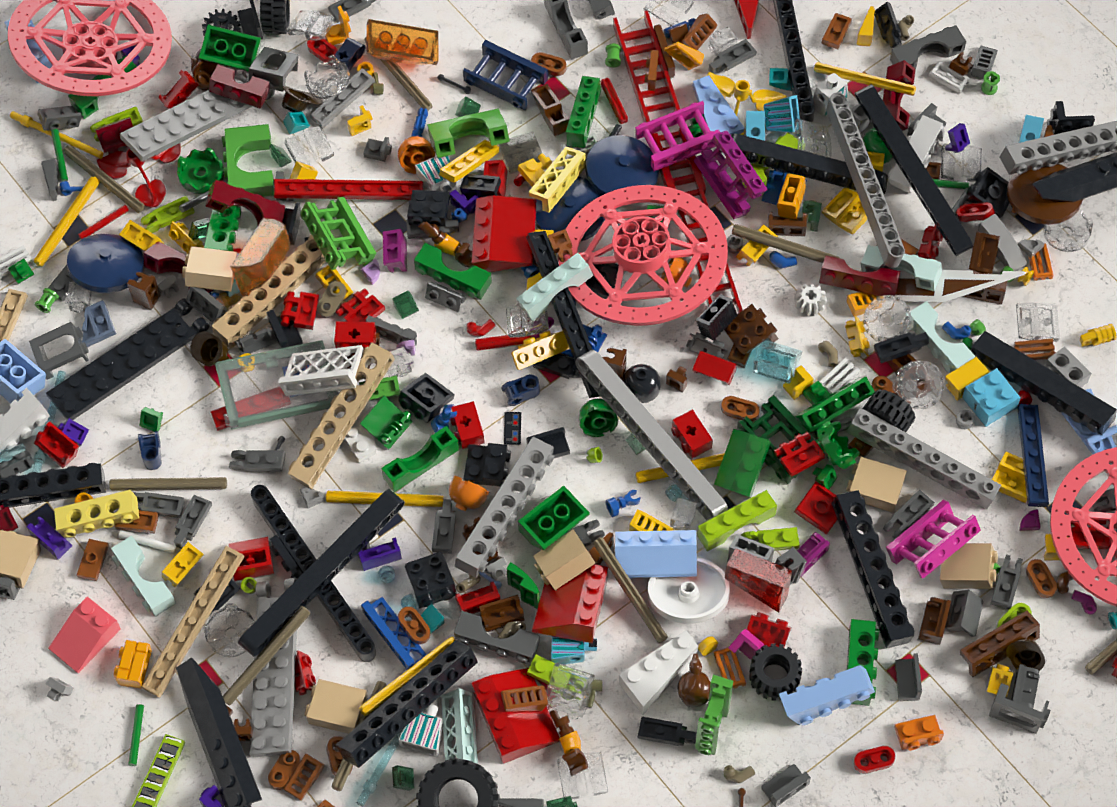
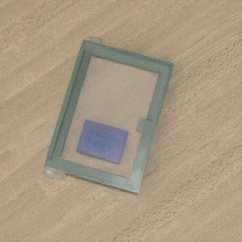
M323 340L217 362L215 367L227 414H224L226 426L230 425L232 430L329 409L332 399L341 390L286 396L278 384L279 378L285 377L293 353L325 350ZM317 357V358H316L315 360H313L312 362L315 363L316 361H318V360H319L320 358H322V357ZM305 359L297 360L296 365ZM326 361L324 364H322V365H321L320 367H318V368H319V369L323 368L324 366H326V365L328 364V362ZM308 364L307 366H305V367H304L303 369H301V370L304 371V370H306L308 367H310L311 365Z

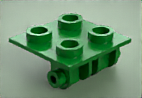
M383 396L361 421L360 425L389 450L413 421L410 419L411 414L408 411L402 412L387 397Z

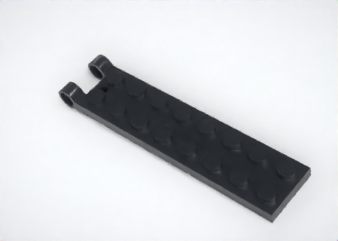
M183 298L176 303L174 308L46 392V395L66 420L68 418L74 420L192 341L199 332L207 331L210 325L203 317H200L189 327L181 317L190 313L193 306L186 301V298Z

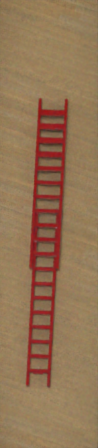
M644 11V21L647 28L621 33L617 17L613 18V28L619 46L622 48V56L643 121L647 123L650 121L649 112L672 107L675 112L680 110L649 13ZM650 36L651 43L626 48L625 41ZM658 50V65L661 71L657 72L656 81L664 79L666 86L656 88L655 91L646 90L641 92L639 84L645 83V75L635 76L634 70L646 68L647 59L631 62L629 56ZM669 94L671 101L645 107L643 98ZM680 128L679 131L671 133L673 138L680 137L682 143L687 142ZM658 133L651 134L660 151L670 148H662L661 141L666 140L664 135H658ZM696 155L659 169L665 187L676 189V186L695 182L697 189L686 191L685 193L692 196L699 195L701 202L709 208L705 197L706 185L702 173L693 161ZM690 167L692 174L672 178L670 171ZM681 210L677 211L679 218L689 230L701 228L697 222L687 224L684 215L688 214ZM686 237L687 243L692 244L690 240ZM707 237L697 239L699 242L708 241ZM701 256L695 265L699 279L704 273L700 261L708 260L709 256ZM727 263L724 273L728 283L718 285L714 292L730 289L733 297L732 301L739 314L743 309ZM711 296L706 300L708 306L712 303Z

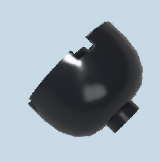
M646 364L631 366L625 372L622 379L624 384L641 403L653 401L658 396L661 388L658 372L652 366Z

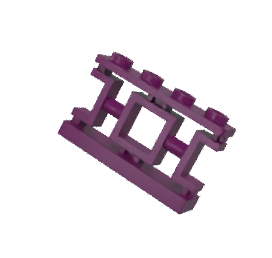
M723 131L714 134L711 140L716 149L712 151L710 148L702 151V155L696 156L693 161L734 220L749 213L751 207L746 199L749 196L751 199L760 197L761 193L766 192L767 187L729 132ZM728 167H730L733 173L736 175V179L734 181L726 172V169Z

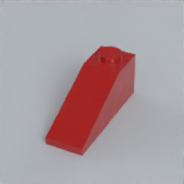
M734 0L746 37L751 39L759 0Z

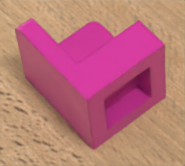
M744 629L728 648L734 653L739 650L752 660L756 651L760 650L764 644L747 629Z

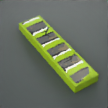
M165 734L132 807H157L183 750L184 740Z

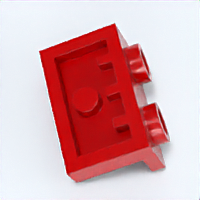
M757 612V615L752 614L747 630L768 647L775 643V646L779 647L780 644H783L785 648L792 628L788 626L789 622L778 618L776 621L768 619L769 615Z

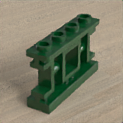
M775 395L771 396L768 402L761 406V411L765 415L754 423L746 416L744 420H739L737 424V430L755 436L757 435L754 431L762 427L766 432L760 437L767 440L779 431L789 441L793 440L798 434L809 433ZM774 415L779 423L772 427L768 421ZM810 434L811 439L806 442L810 443L813 440L816 441V439ZM770 443L764 463L775 470L777 477L781 481L784 480L789 484L798 474L792 477L789 475L779 460L784 455L776 457L773 450L777 448Z

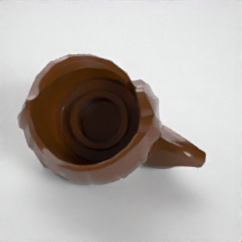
M194 57L191 58V72L193 78L199 84L198 89L203 91L209 90L210 78L219 64L204 60L198 61Z
M693 654L692 660L689 663L690 671L681 676L677 685L678 695L687 707H697L706 704L709 699L711 683L708 676L701 672L702 664L698 654Z

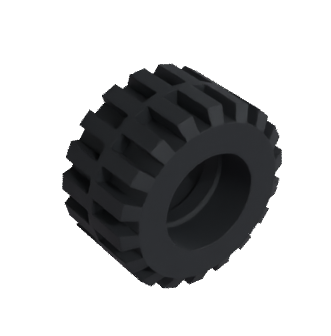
M260 0V23L264 34H287L290 25L289 0Z
M887 390L875 391L862 408L904 432L908 431L916 418L911 406L904 399Z
M773 643L769 648L765 645L762 647V651L759 649L756 651L750 664L749 681H751L752 688H756L758 695L762 693L763 698L772 697L771 700L776 701L777 697L780 698L779 693L786 691L787 695H789L793 691L796 692V688L801 680L802 662L798 659L796 652L791 653L792 648L788 647L785 649L783 644L777 647ZM769 665H779L786 670L788 675L776 680L768 677L764 669Z

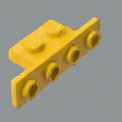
M549 330L540 333L539 338L531 337L523 341L524 344L511 352L516 369L521 370L570 349L563 330L556 333H551Z

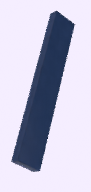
M1019 404L1017 409L1027 505L1029 507H1048L1049 498L1038 405Z

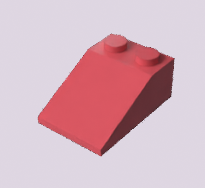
M87 596L73 610L48 649L75 672L79 673L121 628L114 617Z

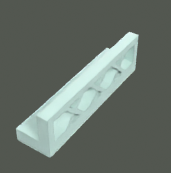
M459 688L441 695L445 760L454 759L456 756L457 759H465L478 764L474 693ZM454 698V704L450 709L449 699ZM455 717V723L451 728L450 722L452 718ZM454 736H455V737H456V744H455L454 747L452 748V747H451V742H452V740H453V738H454Z

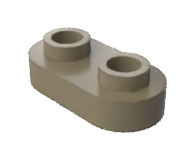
M335 281L328 285L317 305L321 316L329 318L335 315L336 310H338L346 296L344 284ZM339 288L340 292L335 294L333 293V289ZM325 304L330 305L329 310L323 309Z

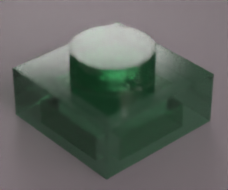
M204 218L192 222L189 237L192 240L206 237L210 220Z
M400 765L392 767L393 788L407 791L415 789L413 768Z

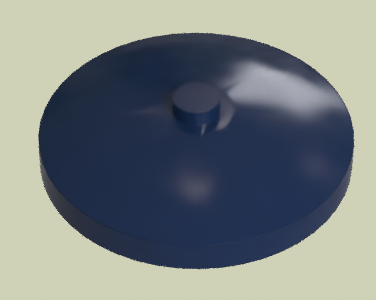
M624 135L609 136L598 141L590 149L585 164V172L589 183L601 195L630 186L656 185L659 170L653 171L651 167V155H653L651 149L642 141Z
M578 176L549 213L543 211L542 201L536 199L535 223L540 230H553L554 233L567 228L568 224L582 208L602 195L591 186L588 179ZM603 217L597 219L585 232L580 242L597 234L605 219Z
M96 234L85 237L75 243L67 255V270L71 279L82 288L93 292L112 293L128 288L127 282L129 279L137 282L140 277H137L136 273H143L144 258L141 250L119 235Z

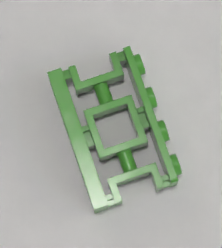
M338 197L336 202L331 200L327 209L318 210L315 203H305L300 212L301 218L307 225L310 234H312L331 270H335L338 265L343 267L348 258H355L359 265L363 264V266L373 261L377 253L345 197ZM339 229L343 237L334 238L330 230Z
M713 675L711 679L707 711L704 718L699 717L695 749L703 755H715L722 716L727 718L730 709L733 680Z

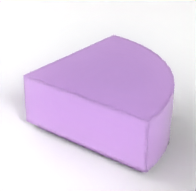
M376 259L361 268V273L372 285L378 280L380 275L379 263Z
M414 340L399 343L396 347V354L414 356L416 350Z

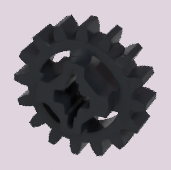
M215 9L214 15L209 12V18H204L206 24H202V29H204L202 31L203 36H205L207 26L211 24L228 30L234 26L233 31L241 33V28L239 27L241 24L240 21H237V15L232 16L231 11L225 13L224 9H222L221 13Z

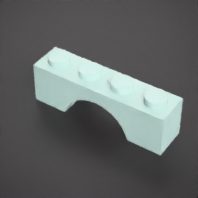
M868 245L861 261L862 272H874L882 267L892 270H904L914 277L916 287L935 291L942 274L941 262L934 259L921 258L917 255L904 254L898 267H888L882 259L878 246Z
M576 253L516 299L523 311L533 321L548 310L550 301L558 292L569 286L579 287L590 279L593 273L581 255Z
M926 301L908 312L907 326L911 331H915L917 335L924 332L927 333L929 337V344L927 346L931 350L932 355L942 362L944 369L948 373H951L974 359L975 355L963 342L949 343L937 335L935 325L938 313Z
M133 536L128 537L111 548L114 554L111 557L117 567L121 565L124 570L121 572L127 582L131 580L134 585L132 589L136 596H142L144 599L142 604L148 613L152 611L156 617L176 604L173 595L163 581L149 582L139 576V569L145 560V556Z

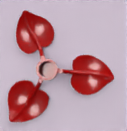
M181 143L151 157V159H160L163 163L176 160L181 152ZM130 148L126 152L117 151L97 159L99 168L112 179L124 177L127 174V168L131 167V164L134 167H138L146 184H142L137 188L135 197L144 206L150 208L157 207L164 200L166 194L165 185L159 179L149 182L142 168L145 161L142 162Z

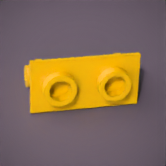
M172 221L169 236L186 253L190 254L191 246L204 248L203 242L195 235L191 236L192 232L183 223L178 222L176 224Z
M855 315V321L849 320L845 325L848 339L855 337V339L848 341L850 352L853 357H859L863 352L868 357L870 344L864 334L866 326L864 321H860Z

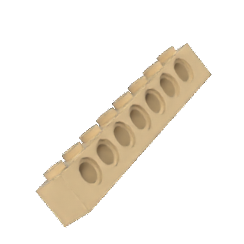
M312 234L305 243L295 249V252L289 257H285L276 269H272L266 278L257 282L249 293H245L237 304L232 305L221 318H217L212 325L213 333L227 347H233L235 341L239 340L238 338L244 337L267 316L266 312L275 309L284 300L288 291L296 290L326 262L319 248L315 252L310 251L313 248H318Z
M374 343L365 348L355 375L357 383L362 379L365 380V383L363 385H356V388L342 389L332 399L328 412H324L319 426L313 429L310 434V440L302 446L299 457L289 467L288 474L293 480L307 488L313 489L395 359L391 352ZM370 364H376L374 368L367 369ZM349 396H355L353 401H347ZM339 412H345L343 417L336 418ZM329 428H334L331 434H326ZM318 445H324L320 451H315ZM313 461L310 467H305L306 462Z

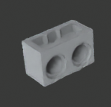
M1065 346L1048 358L1045 367L1079 387L1087 384L1092 374Z

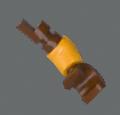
M426 221L418 226L429 238H432L434 246L443 253L455 256L457 262L465 267L473 265L471 263L472 251L469 249V243H462L461 245L460 242L447 233L439 231V228L434 223L430 225Z
M556 709L550 711L549 713L556 729H560L558 733L561 738L559 740L564 751L562 758L566 761L572 777L588 769L587 759L581 751V740L578 732L574 731L572 726H569L570 720L568 716L560 718Z

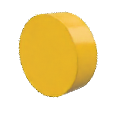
M709 636L700 642L698 651L703 656L712 653L719 643L713 636Z

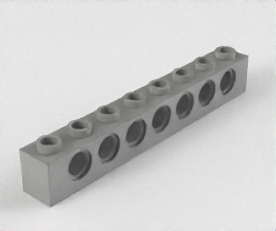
M1117 121L1005 146L999 158L1008 174L1011 175L1015 173L1021 174L1032 169L1038 170L1045 166L1051 167L1062 162L1068 163L1079 158L1085 159L1092 155L1098 156L1109 151L1115 152L1117 151Z
M862 408L858 410L847 430V433L985 509H988L1001 487V484Z
M532 437L458 553L455 560L456 568L475 578L479 572H484L488 565L487 559L489 556H494L498 548L496 545L499 541L502 542L507 535L506 529L509 525L513 526L517 518L516 513L518 510H523L526 504V497L533 494L536 488L534 484L537 480L541 481L545 474L544 469L546 465L550 466L555 457L552 455L553 446ZM493 521H499V522H501V523H500V524H496V523H494ZM484 536H489L491 539H485ZM478 551V552H480V553H482V554L476 555V554H474L473 552Z

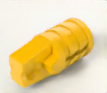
M1112 323L1088 330V333L1081 335L1079 341L1082 347L1092 344L1096 346L1101 343L1114 341L1117 339L1116 330Z

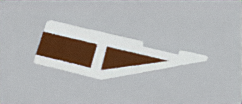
M897 270L901 271L894 299L888 298V301L947 302L1023 276L1025 272L1003 271L1001 275L973 274L972 270H942L935 291L916 287V281L910 273L904 270Z

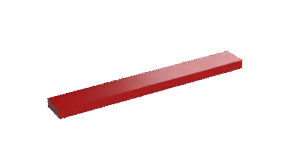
M274 179V198L337 199L338 197H345V199L411 200L413 190H423V181Z

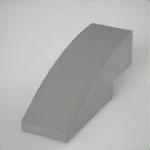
M996 214L980 222L979 232L1000 236L996 257L1004 266H1009L1014 271H1019L1028 265L1013 236Z

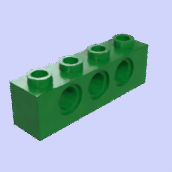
M582 76L566 130L567 146L586 147L601 94L600 78Z
M231 206L223 213L212 209L204 248L233 251L232 244L236 243L235 231H238L239 228L238 219L241 218V207Z
M866 376L859 377L794 417L809 432H812L872 396L875 391Z
M851 619L847 670L859 666L858 660L866 661L867 665L861 666L867 670L872 683L873 680H876L877 667H873L874 660L878 658V648L874 647L875 641L879 639V629H876V621ZM859 641H866L868 645L862 646L859 644ZM873 687L875 693L870 694L868 699L856 700L851 704L869 706L871 699H875L876 687Z

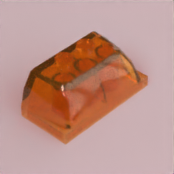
M368 19L366 54L382 60L421 66L427 64L437 65L439 62L437 30Z
M263 218L230 266L242 296H249L253 290L263 286L276 272L290 249L289 237L285 225L280 221Z

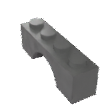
M544 0L545 8L570 59L587 55L588 41L582 29L576 27L569 10L568 1Z
M957 25L946 27L939 32L930 33L923 38L914 39L907 44L894 47L891 51L890 61L892 64L905 60L916 69L918 58L922 54L938 52L949 58L964 52L966 40Z
M464 611L461 612L454 631L455 639L465 645L473 644L479 650L486 652L489 649L505 658L511 656L516 661L524 664L527 662L532 663L540 643V636L538 634L519 629L509 638H494L484 630L480 616Z

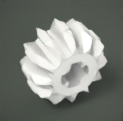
M813 283L810 287L804 284L802 288L797 289L794 296L795 307L800 308V313L807 312L808 316L811 312L817 315L818 311H823L824 305L827 302L826 293L821 291L820 285L815 288Z

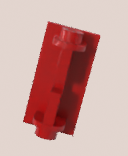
M936 225L934 227L928 226L924 230L922 242L928 244L920 245L918 256L921 258L935 260L939 255V244L943 240V236Z
M297 650L295 675L300 674V676L295 677V688L299 695H305L307 690L312 691L313 685H316V679L311 669V658Z

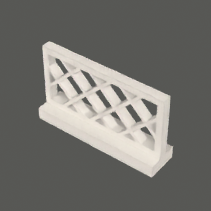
M362 345L293 353L285 377H280L278 384L286 396L356 388L357 380L355 375L364 348ZM355 353L351 358H347L350 354ZM334 355H339V356L336 357L334 360H332V361L329 360V359L332 358ZM317 357H322V358H320L318 361H316L315 363L312 362V361L315 360ZM305 359L296 365L297 360ZM345 360L339 367L336 366L339 362ZM326 361L328 362V364H327L326 366H324L323 368H321V369L318 368V367H320L322 364H324ZM308 364L311 365V366L308 367L306 370H304V371L301 370V369H303L305 366H307Z

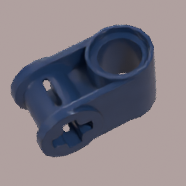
M348 37L335 54L337 70L342 73L349 72L363 56L365 45Z
M532 374L508 381L501 387L502 391L506 393L509 406H516L540 394L539 379ZM529 385H535L533 388L527 387Z
M155 431L153 434L147 435L138 434L141 457L145 467L149 470L158 469L162 464L159 432Z

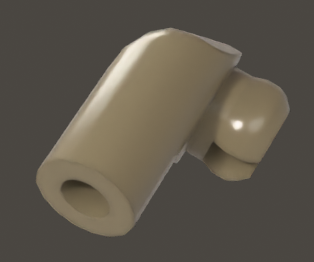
M907 15L898 23L902 41L910 38L908 29L914 23L912 15Z
M829 341L819 343L818 350L821 353L826 352L828 354V366L836 367L838 365L837 349Z
M479 574L476 578L469 575V578L457 584V592L464 593L478 584L481 577Z
M521 621L509 622L497 638H509L519 629L526 630V624Z
M731 765L723 769L724 777L728 781L742 783L755 775V771L751 766L741 771L735 770Z

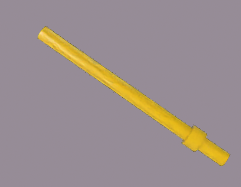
M14 111L10 113V118L19 121L21 125L27 128L32 127L52 137L51 130L44 131L41 123L34 121L32 117L23 116ZM59 132L60 141L99 159L103 157L104 152Z

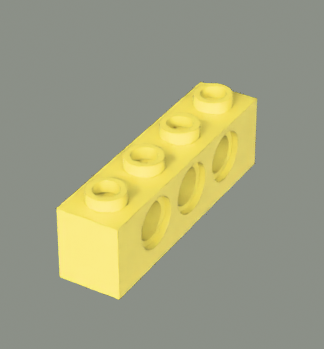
M131 490L54 508L56 530L63 537L67 538L74 537L80 533H91L100 528H111L116 523H131L133 520L139 519L137 497Z

